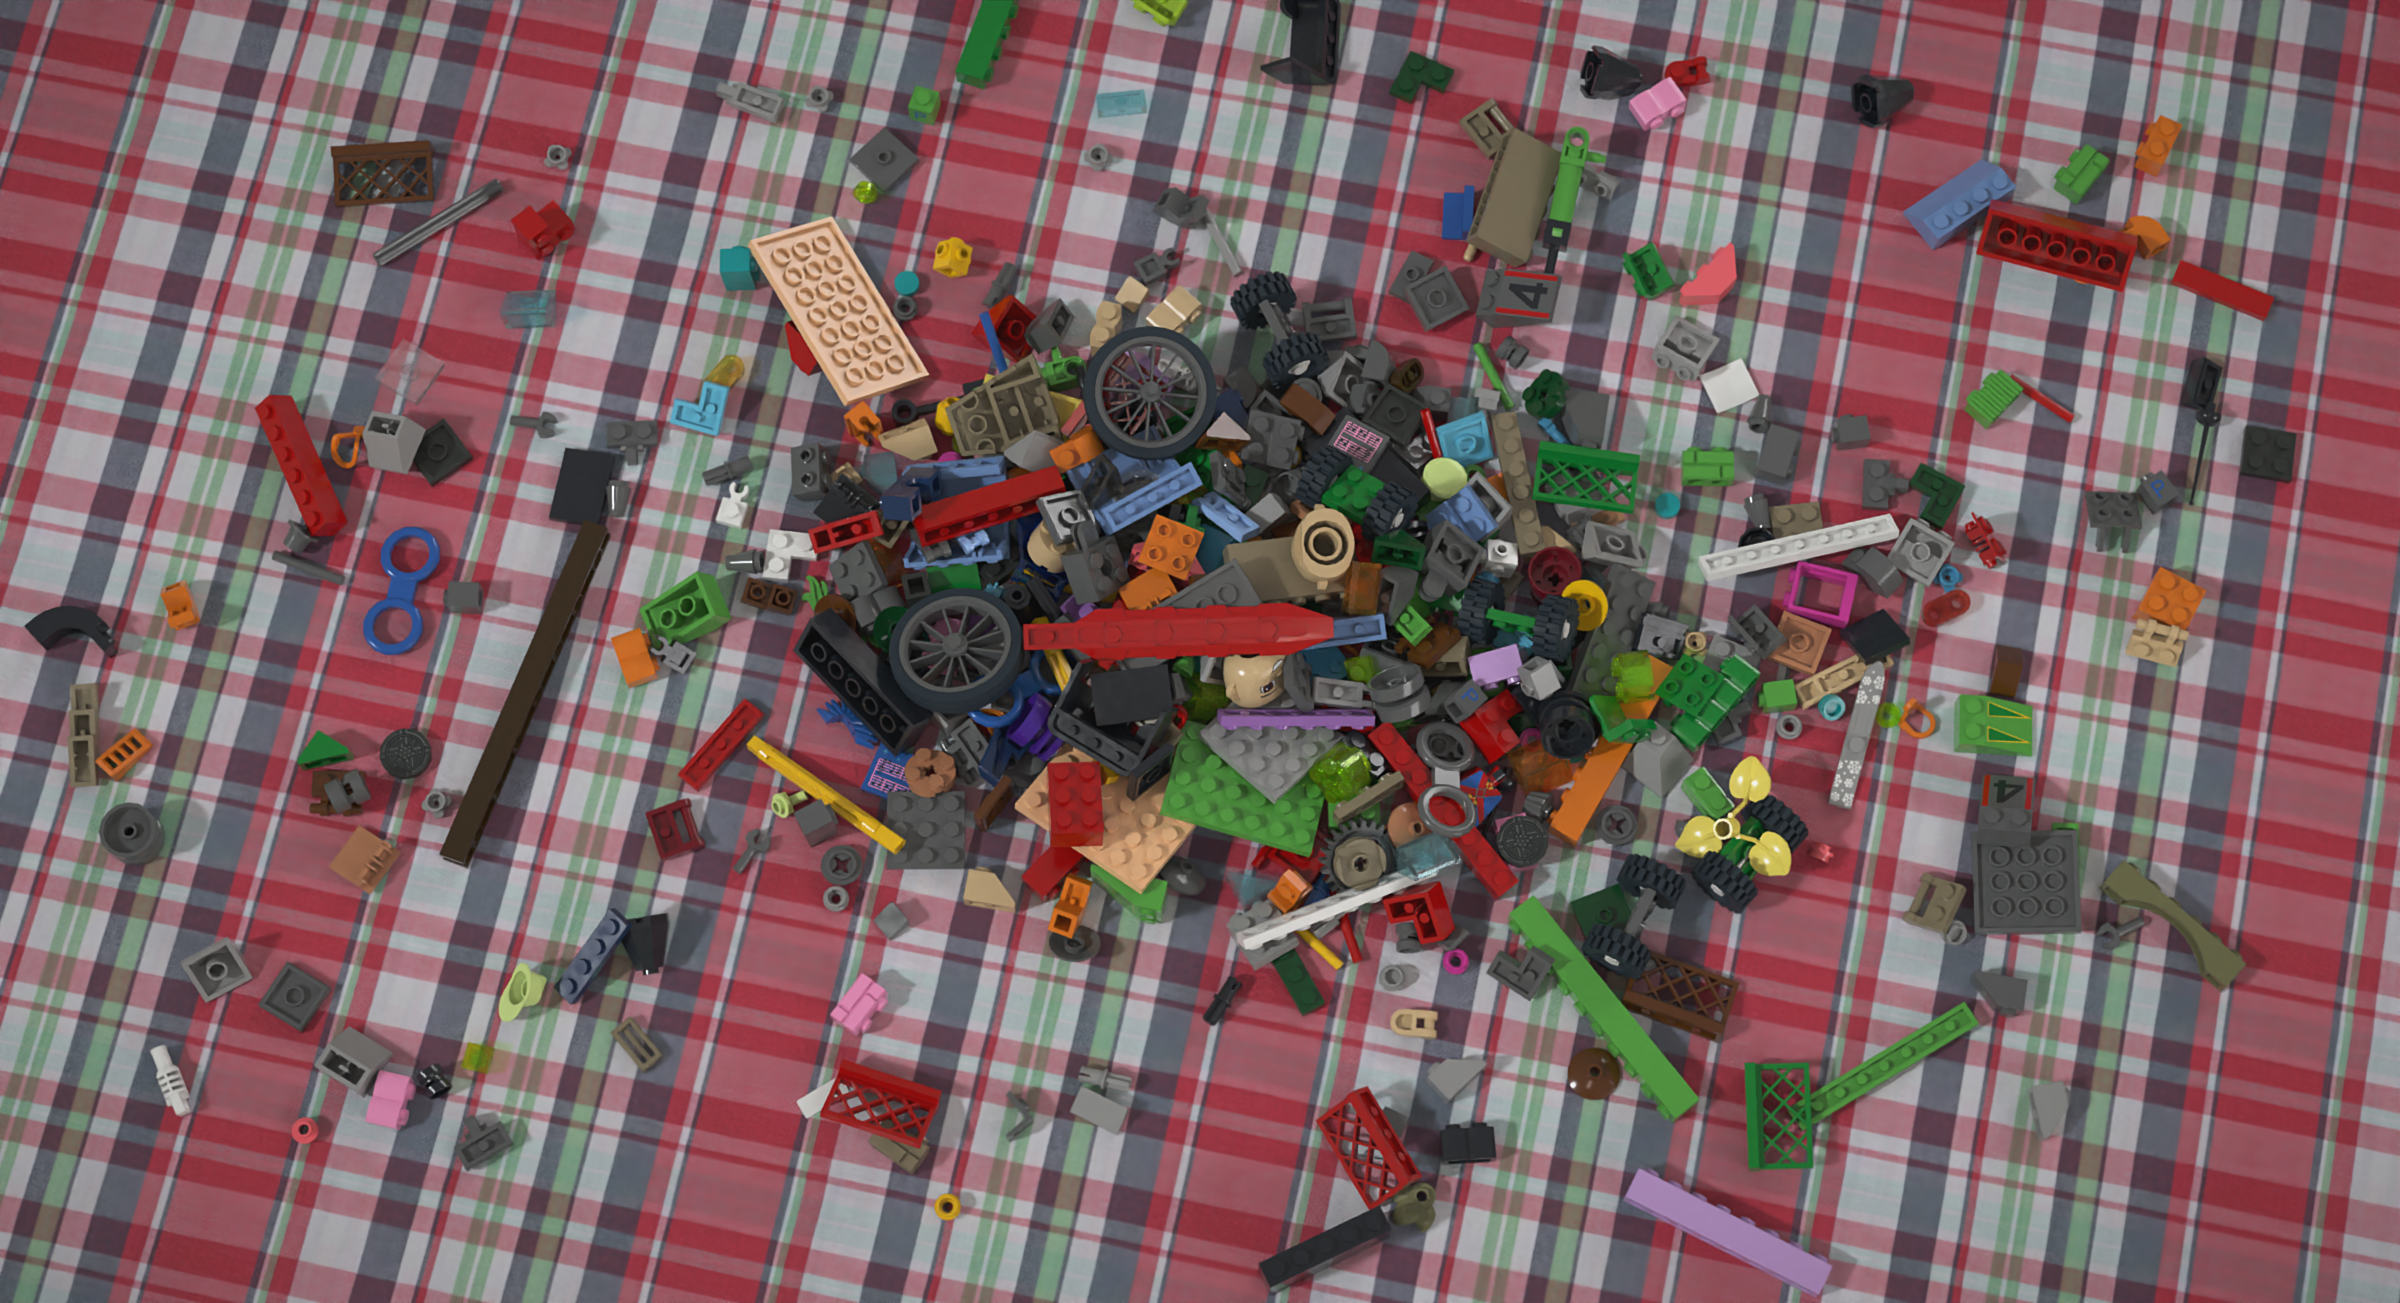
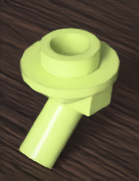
M804 790L789 797L786 792L777 793L773 796L771 806L775 814L786 818L794 812V805L809 799Z

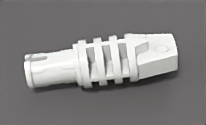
M1162 358L1157 368L1163 373L1170 361ZM1173 362L1165 376L1171 382L1191 373V370ZM1193 376L1173 384L1192 395L1197 393ZM1216 385L1217 393L1223 390L1222 387Z
M167 1046L155 1047L150 1053L158 1069L156 1078L168 1107L173 1106L176 1115L184 1116L191 1111L187 1102V1098L190 1095L179 1068L173 1065L167 1051Z

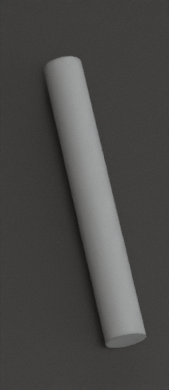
M1207 210L1203 220L1233 276L1238 277L1243 271L1211 212Z

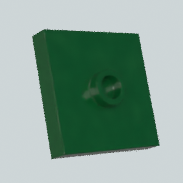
M1619 884L1570 902V906L1585 939L1592 926L1596 923L1598 925L1599 923L1604 924L1606 927L1607 925L1612 926L1616 930L1617 928L1623 930L1631 915Z

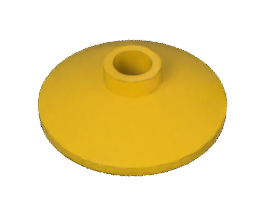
M1578 580L1565 588L1562 596L1576 599L1579 604L1578 610L1580 615L1578 617L1579 626H1577V630L1590 631L1599 627L1604 622L1608 612V602L1603 590L1589 580ZM1586 600L1590 602V608L1586 606Z

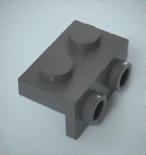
M1756 604L1737 620L1732 615L1727 617L1732 624L1729 628L1738 639L1744 637L1746 640L1744 646L1752 655L1758 653L1763 660L1787 641L1785 636Z

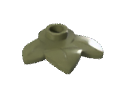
M1420 1182L1414 1186L1408 1185L1390 1198L1398 1203L1393 1212V1222L1395 1225L1404 1226L1415 1222L1422 1233L1432 1226L1436 1216L1433 1207L1436 1193L1430 1184ZM1419 1191H1424L1427 1194L1425 1201L1418 1199Z

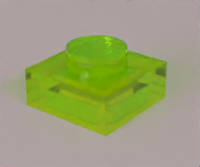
M1371 655L1348 658L1344 661L1349 681L1365 684L1376 675Z
M468 1042L461 1068L488 1075L495 1049Z

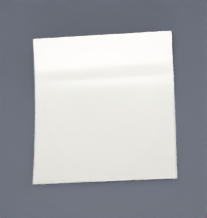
M1742 358L1699 375L1717 413L1741 405L1759 395Z

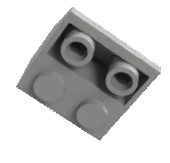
M372 411L362 433L369 466L374 469L407 475L426 429L408 417Z
M349 1026L327 1045L314 1066L322 1073L365 1098L376 1081L379 1071L384 1069L393 1053Z

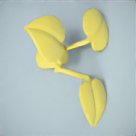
M1750 756L1738 764L1729 782L1731 794L1735 798H1744L1742 803L1731 813H1728L1727 818L1718 819L1716 822L1707 816L1692 818L1686 824L1675 846L1690 856L1702 858L1708 851H1714L1719 854L1723 848L1722 840L1734 837L1736 839H1743L1756 844L1749 852L1750 864L1755 871L1767 876H1785L1790 871L1792 860L1790 848L1786 840L1772 831L1765 832L1761 836L1760 841L1757 838L1743 835L1740 833V823L1735 819V815L1747 805L1748 800L1753 802L1763 800L1771 790L1769 773L1757 757Z

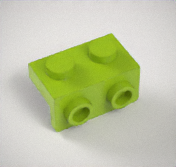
M1131 0L1135 3L1133 5L1135 9L1143 14H1146L1148 11L1154 15L1152 20L1163 27L1166 24L1175 26L1189 3L1188 0Z

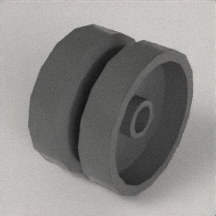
M1396 665L1379 672L1369 680L1367 688L1371 699L1376 702L1374 706L1380 721L1384 723L1404 721L1419 715L1431 705L1432 699L1427 686L1423 685L1425 680L1419 665Z
M127 802L116 805L106 813L100 824L99 835L102 845L117 860L126 865L139 866L147 864L158 856L164 846L165 832L163 825L155 815L140 804Z

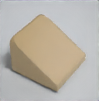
M1129 276L1116 295L1115 301L1135 314L1149 297V289Z

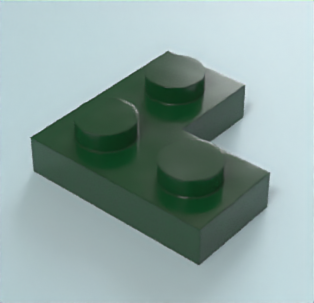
M1410 50L1389 91V95L1412 104L1421 85L1444 94L1454 75V69Z
M1920 463L1909 483L1910 488L1930 498L1919 518L1931 526L1942 530L1966 486L1923 463Z

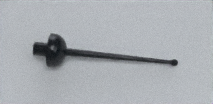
M2206 402L2205 410L2196 412V420L2204 428L2191 500L2189 501L2190 506L2194 505L2193 500L2209 427L2218 425L2222 418L2219 413L2215 412L2216 404L2213 402Z
M1504 766L1503 773L1507 778L1496 786L1501 795L1503 792L1514 790L1517 786V782L1511 780L1514 770ZM1498 804L1489 813L1486 825L1482 833V836L1484 838L1486 837V834L1488 832V829L1490 827Z

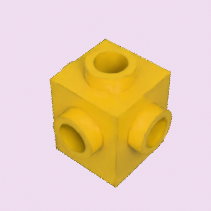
M956 237L938 242L935 250L933 270L949 278L967 275L973 248L966 245L962 239Z

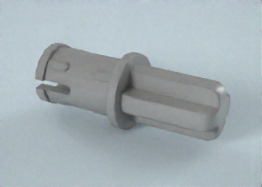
M1083 1065L1080 1073L1089 1074L1090 1077L1079 1075L1078 1082L1101 1086L1102 1090L1110 1088L1129 1092L1132 1084V1078L1129 1076L1111 1073L1108 1069L1102 1071Z

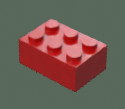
M1100 762L1048 763L1046 779L1050 847L1102 846L1104 823Z

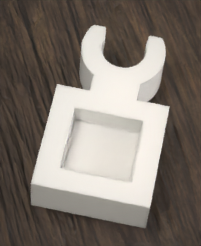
M732 482L729 487L731 497L730 499L723 497L716 522L741 529L748 509V504L742 501L749 496L750 491L749 487L745 485L742 493H736L737 485L735 482Z

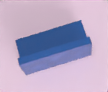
M1465 185L1464 193H1444L1443 240L1466 241L1473 222L1474 186Z

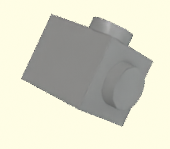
M1535 656L1517 668L1522 681L1521 688L1527 696L1544 700L1551 697L1553 692L1561 688L1551 661Z

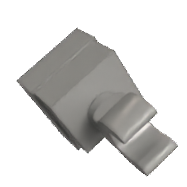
M1476 387L1473 404H1478L1477 413L1481 411L1484 413L1489 431L1490 421L1488 416L1496 414L1500 392Z

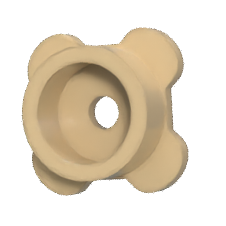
M1701 631L1685 632L1686 640L1682 653L1688 656L1692 654L1705 656L1708 651L1705 647L1706 634Z

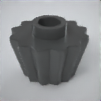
M1531 791L1524 801L1523 813L1543 824L1554 809L1553 793Z

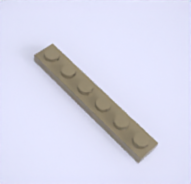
M1516 412L1493 414L1490 416V422L1507 501L1513 507L1511 519L1520 558L1534 556L1545 548L1536 503L1535 500H1532L1533 489Z

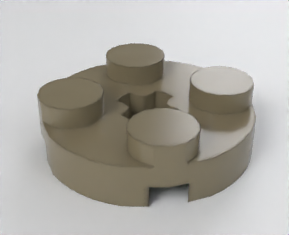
M1353 837L1335 849L1334 871L1336 876L1345 885L1356 890L1368 889L1379 881L1378 878L1381 876L1382 871H1385L1386 856L1383 849L1371 838ZM1359 857L1366 859L1361 869L1354 866V862Z

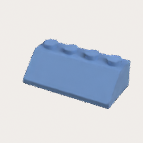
M1981 159L1903 211V214L1931 249L1935 250L1987 215L1991 199L2002 202L2011 199L2017 186L2001 167Z

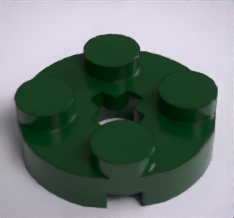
M1544 369L1530 387L1523 391L1522 399L1525 401L1526 411L1538 420H1542L1541 418L1543 417L1547 419L1554 417L1566 403L1567 398L1564 395L1565 390L1569 391L1568 380L1558 372Z

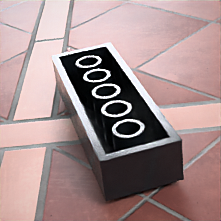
M831 607L810 618L793 651L895 757L915 746L934 713L917 705L905 695L895 680L892 670Z

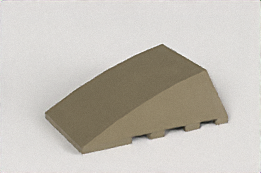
M1033 353L945 408L962 456L1004 452L1034 430L1064 441L1063 434L1060 431V421L1046 380Z

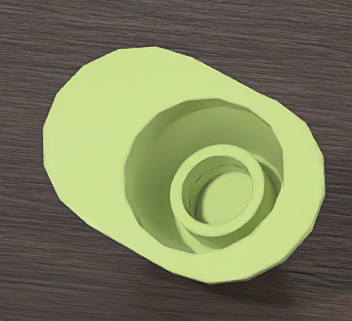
M520 963L515 968L512 978L500 998L499 1015L501 1020L511 1022L517 1017L523 1007L536 1005L541 999L547 981L546 977L530 971L526 963Z

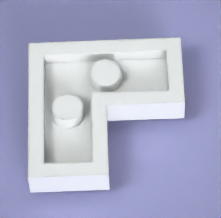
M770 529L762 575L763 580L788 583L792 559L817 561L818 553H814L809 533Z

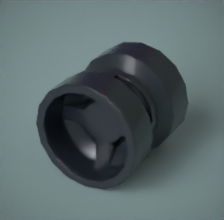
M439 1063L425 1068L416 1077L419 1083L425 1086V1093L430 1100L443 1096L453 1087L449 1079L444 1078L443 1069Z

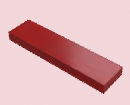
M2180 260L2170 283L2261 321H2265L2274 300L2273 296L2183 260Z
M744 698L677 774L678 777L695 791L699 792L765 716L764 713Z

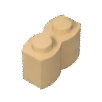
M1179 285L1163 302L1150 312L1146 317V324L1148 326L1174 330L1183 335L1185 332L1184 327L1189 323H1196L1201 317L1202 304L1183 286Z
M1103 300L1096 312L1097 323L1090 333L1091 356H1094L1108 340L1119 334L1122 328V309L1120 304Z

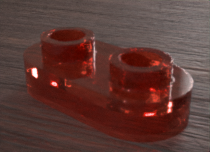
M1955 589L1928 602L1921 613L1923 622L1929 627L1937 628L1964 615L1970 607V597L1965 591ZM1953 601L1959 602L1960 607H1959V608H1955V607L1952 605V602H1953ZM1931 612L1937 613L1938 618H1937V619H1933V618L1930 616V613H1931Z

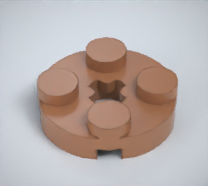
M927 748L917 750L916 754L908 760L904 769L909 789L914 794L922 797H936L935 793L943 791L944 794L948 792L955 784L957 777L953 757L942 751L929 750ZM929 770H934L936 775L931 774L928 777L926 776V772Z

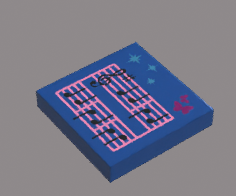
M881 742L863 781L861 790L887 800V792H912L906 782L904 769L908 760L914 755L903 752L895 757Z

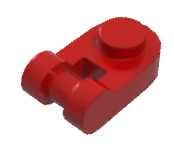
M1700 56L1691 60L1671 62L1666 67L1664 78L1671 77L1677 87L1707 84L1710 82L1709 73L1706 72V67L1708 66L1707 58ZM1689 70H1696L1697 74L1690 75Z

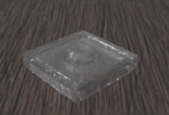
M403 339L377 374L375 380L418 406L445 368V364Z

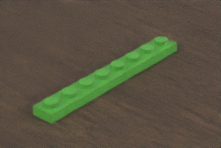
M1965 1001L1810 1094L1812 1125L1976 1027L1979 1023ZM1805 1099L1792 1105L1791 1108L1798 1113L1805 1106ZM1787 1109L1791 1117L1794 1118L1795 1115ZM1806 1111L1801 1115V1117H1802L1805 1121H1806ZM1797 1119L1795 1123L1800 1131L1803 1132L1806 1130V1125Z

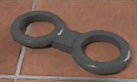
M1432 722L1425 725L1419 731L1416 740L1418 754L1432 768V786L1426 788L1419 796L1417 809L1419 817L1425 826L1435 834L1448 838H1459L1468 834L1473 829L1477 819L1474 803L1466 793L1460 790L1459 773L1467 770L1473 763L1475 748L1468 734L1457 725L1448 722ZM1435 733H1445L1454 737L1463 748V758L1456 762L1440 760L1430 751L1427 743L1428 737ZM1437 796H1446L1454 799L1464 809L1466 816L1464 823L1457 826H1448L1440 823L1431 814L1429 801Z

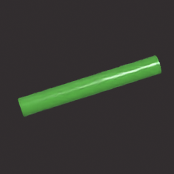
M1482 342L1475 344L1473 348L1495 391L1500 392L1499 398L1505 410L1513 409L1515 405Z

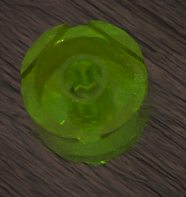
M1647 649L1616 653V657L1612 658V675L1618 678V683L1615 686L1616 701H1622L1623 705L1655 700V693L1650 694L1651 687L1654 686L1650 657L1645 658L1648 654Z
M1193 671L1190 678L1184 677L1193 692V696L1188 702L1185 701L1182 706L1188 711V720L1208 725L1217 717V709H1222V706L1227 703L1228 697L1223 685L1200 681V672ZM1176 714L1174 718L1180 720V718Z
M1346 742L1337 743L1316 759L1312 769L1309 771L1310 778L1316 782L1319 789L1324 793L1325 799L1332 804L1345 799L1349 801L1362 788L1369 785L1372 777L1369 778V772L1372 769L1367 757L1357 747L1350 748L1346 746Z

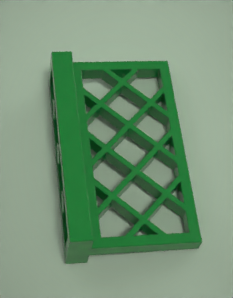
M1540 441L1532 500L1633 514L1640 455ZM1542 464L1553 465L1557 470L1548 475L1541 466ZM1576 468L1582 473L1572 478L1566 470ZM1595 471L1603 472L1607 477L1598 482L1591 474ZM1562 474L1568 482L1559 487L1552 479ZM1625 475L1632 476V479L1623 486L1616 477ZM1586 477L1593 486L1584 491L1577 482ZM1610 481L1618 488V490L1611 494L1603 487V485ZM1546 482L1554 489L1549 494L1538 492L1539 487ZM1573 486L1579 495L1569 497L1563 491ZM1598 490L1605 498L1597 501L1593 500L1589 494ZM1623 493L1629 500V505L1618 504L1614 498Z
M1809 1062L1745 1063L1749 1171L1814 1169ZM1804 1069V1080L1797 1087L1786 1078L1792 1070ZM1773 1070L1780 1078L1769 1088L1762 1081L1761 1071ZM1778 1070H1786V1071L1782 1074V1073L1779 1072ZM1782 1080L1794 1089L1785 1100L1781 1099L1773 1091ZM1803 1085L1805 1087V1094L1800 1091ZM1762 1086L1767 1090V1091L1763 1094V1096H1762ZM1770 1093L1781 1103L1771 1114L1763 1107V1100ZM1796 1093L1805 1099V1106L1798 1113L1787 1104ZM1784 1106L1795 1115L1785 1127L1774 1117ZM1805 1111H1806V1121L1801 1117V1115H1802ZM1763 1112L1768 1116V1118L1764 1122ZM1797 1119L1806 1125V1132L1800 1139H1797L1788 1130ZM1770 1120H1773L1782 1129L1773 1140L1764 1134V1127ZM1785 1132L1796 1142L1786 1153L1775 1144ZM1806 1137H1807V1147L1802 1143V1141H1803ZM1764 1138L1769 1142V1144L1765 1148ZM1800 1145L1807 1152L1808 1163H1796L1789 1155ZM1772 1146L1783 1155L1777 1163L1765 1164V1153ZM1785 1159H1787V1160L1790 1161L1791 1163H1782V1162H1783Z

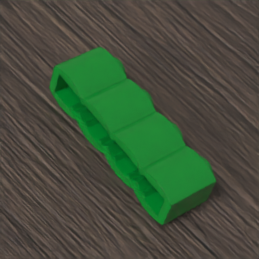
M1735 654L1732 658L1728 656L1720 665L1719 669H1721V672L1719 674L1725 676L1726 679L1698 716L1695 718L1687 712L1683 715L1678 713L1670 723V726H1672L1670 733L1676 736L1693 753L1702 746L1710 734L1722 723L1725 717L1760 678L1761 672L1738 654Z

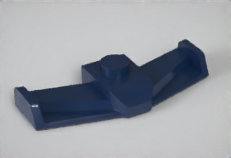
M1010 725L993 730L991 741L978 766L979 775L993 787L998 784L1010 757L1012 756L1015 760L1019 761L1027 752L1032 742L1030 740L1026 745L1019 746L1009 739L1007 732Z

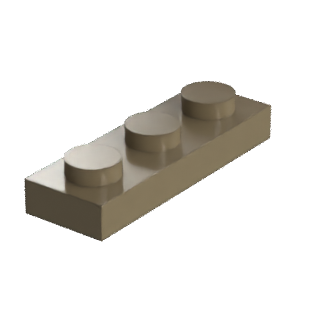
M1399 771L1394 774L1389 772L1383 775L1378 780L1379 783L1373 787L1366 786L1356 794L1357 797L1350 801L1345 799L1335 806L1336 810L1333 811V820L1337 826L1340 827L1341 823L1348 822L1349 819H1353L1404 786L1402 774Z

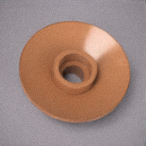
M1401 804L1393 810L1389 817V838L1398 851L1407 855H1413L1422 852L1427 847L1432 831L1420 819L1417 804Z

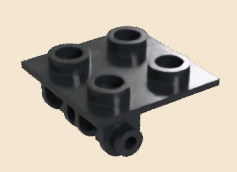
M842 473L829 488L830 490L813 513L828 523L878 510L880 502Z

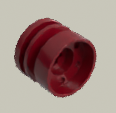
M1558 546L1546 547L1534 555L1528 567L1531 597L1537 606L1542 605L1546 595L1562 596L1563 591L1569 584L1582 580L1580 561L1567 548Z

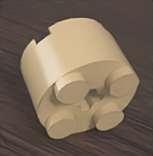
M1044 519L1032 532L1027 544L1028 553L1033 562L1039 567L1043 565L1048 568L1047 571L1052 573L1065 571L1060 557L1076 548L1074 542L1056 546Z

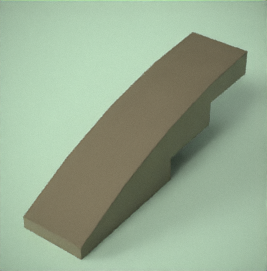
M98 683L70 685L71 710L68 711L70 736H67L71 788L98 786L99 765L95 762L99 758L100 738Z

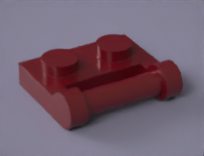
M689 798L645 812L662 862L706 847L704 838H700L690 809L692 804ZM678 811L682 814L691 840L686 843L682 841L673 813Z

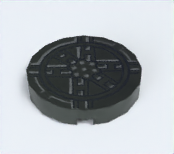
M399 729L392 732L384 739L380 747L382 766L391 776L398 779L420 776L427 770L432 759L429 741L421 732L414 729Z
M1529 816L1513 817L1500 827L1496 838L1498 852L1501 858L1517 868L1533 866L1545 856L1548 848V834L1544 826L1534 818Z

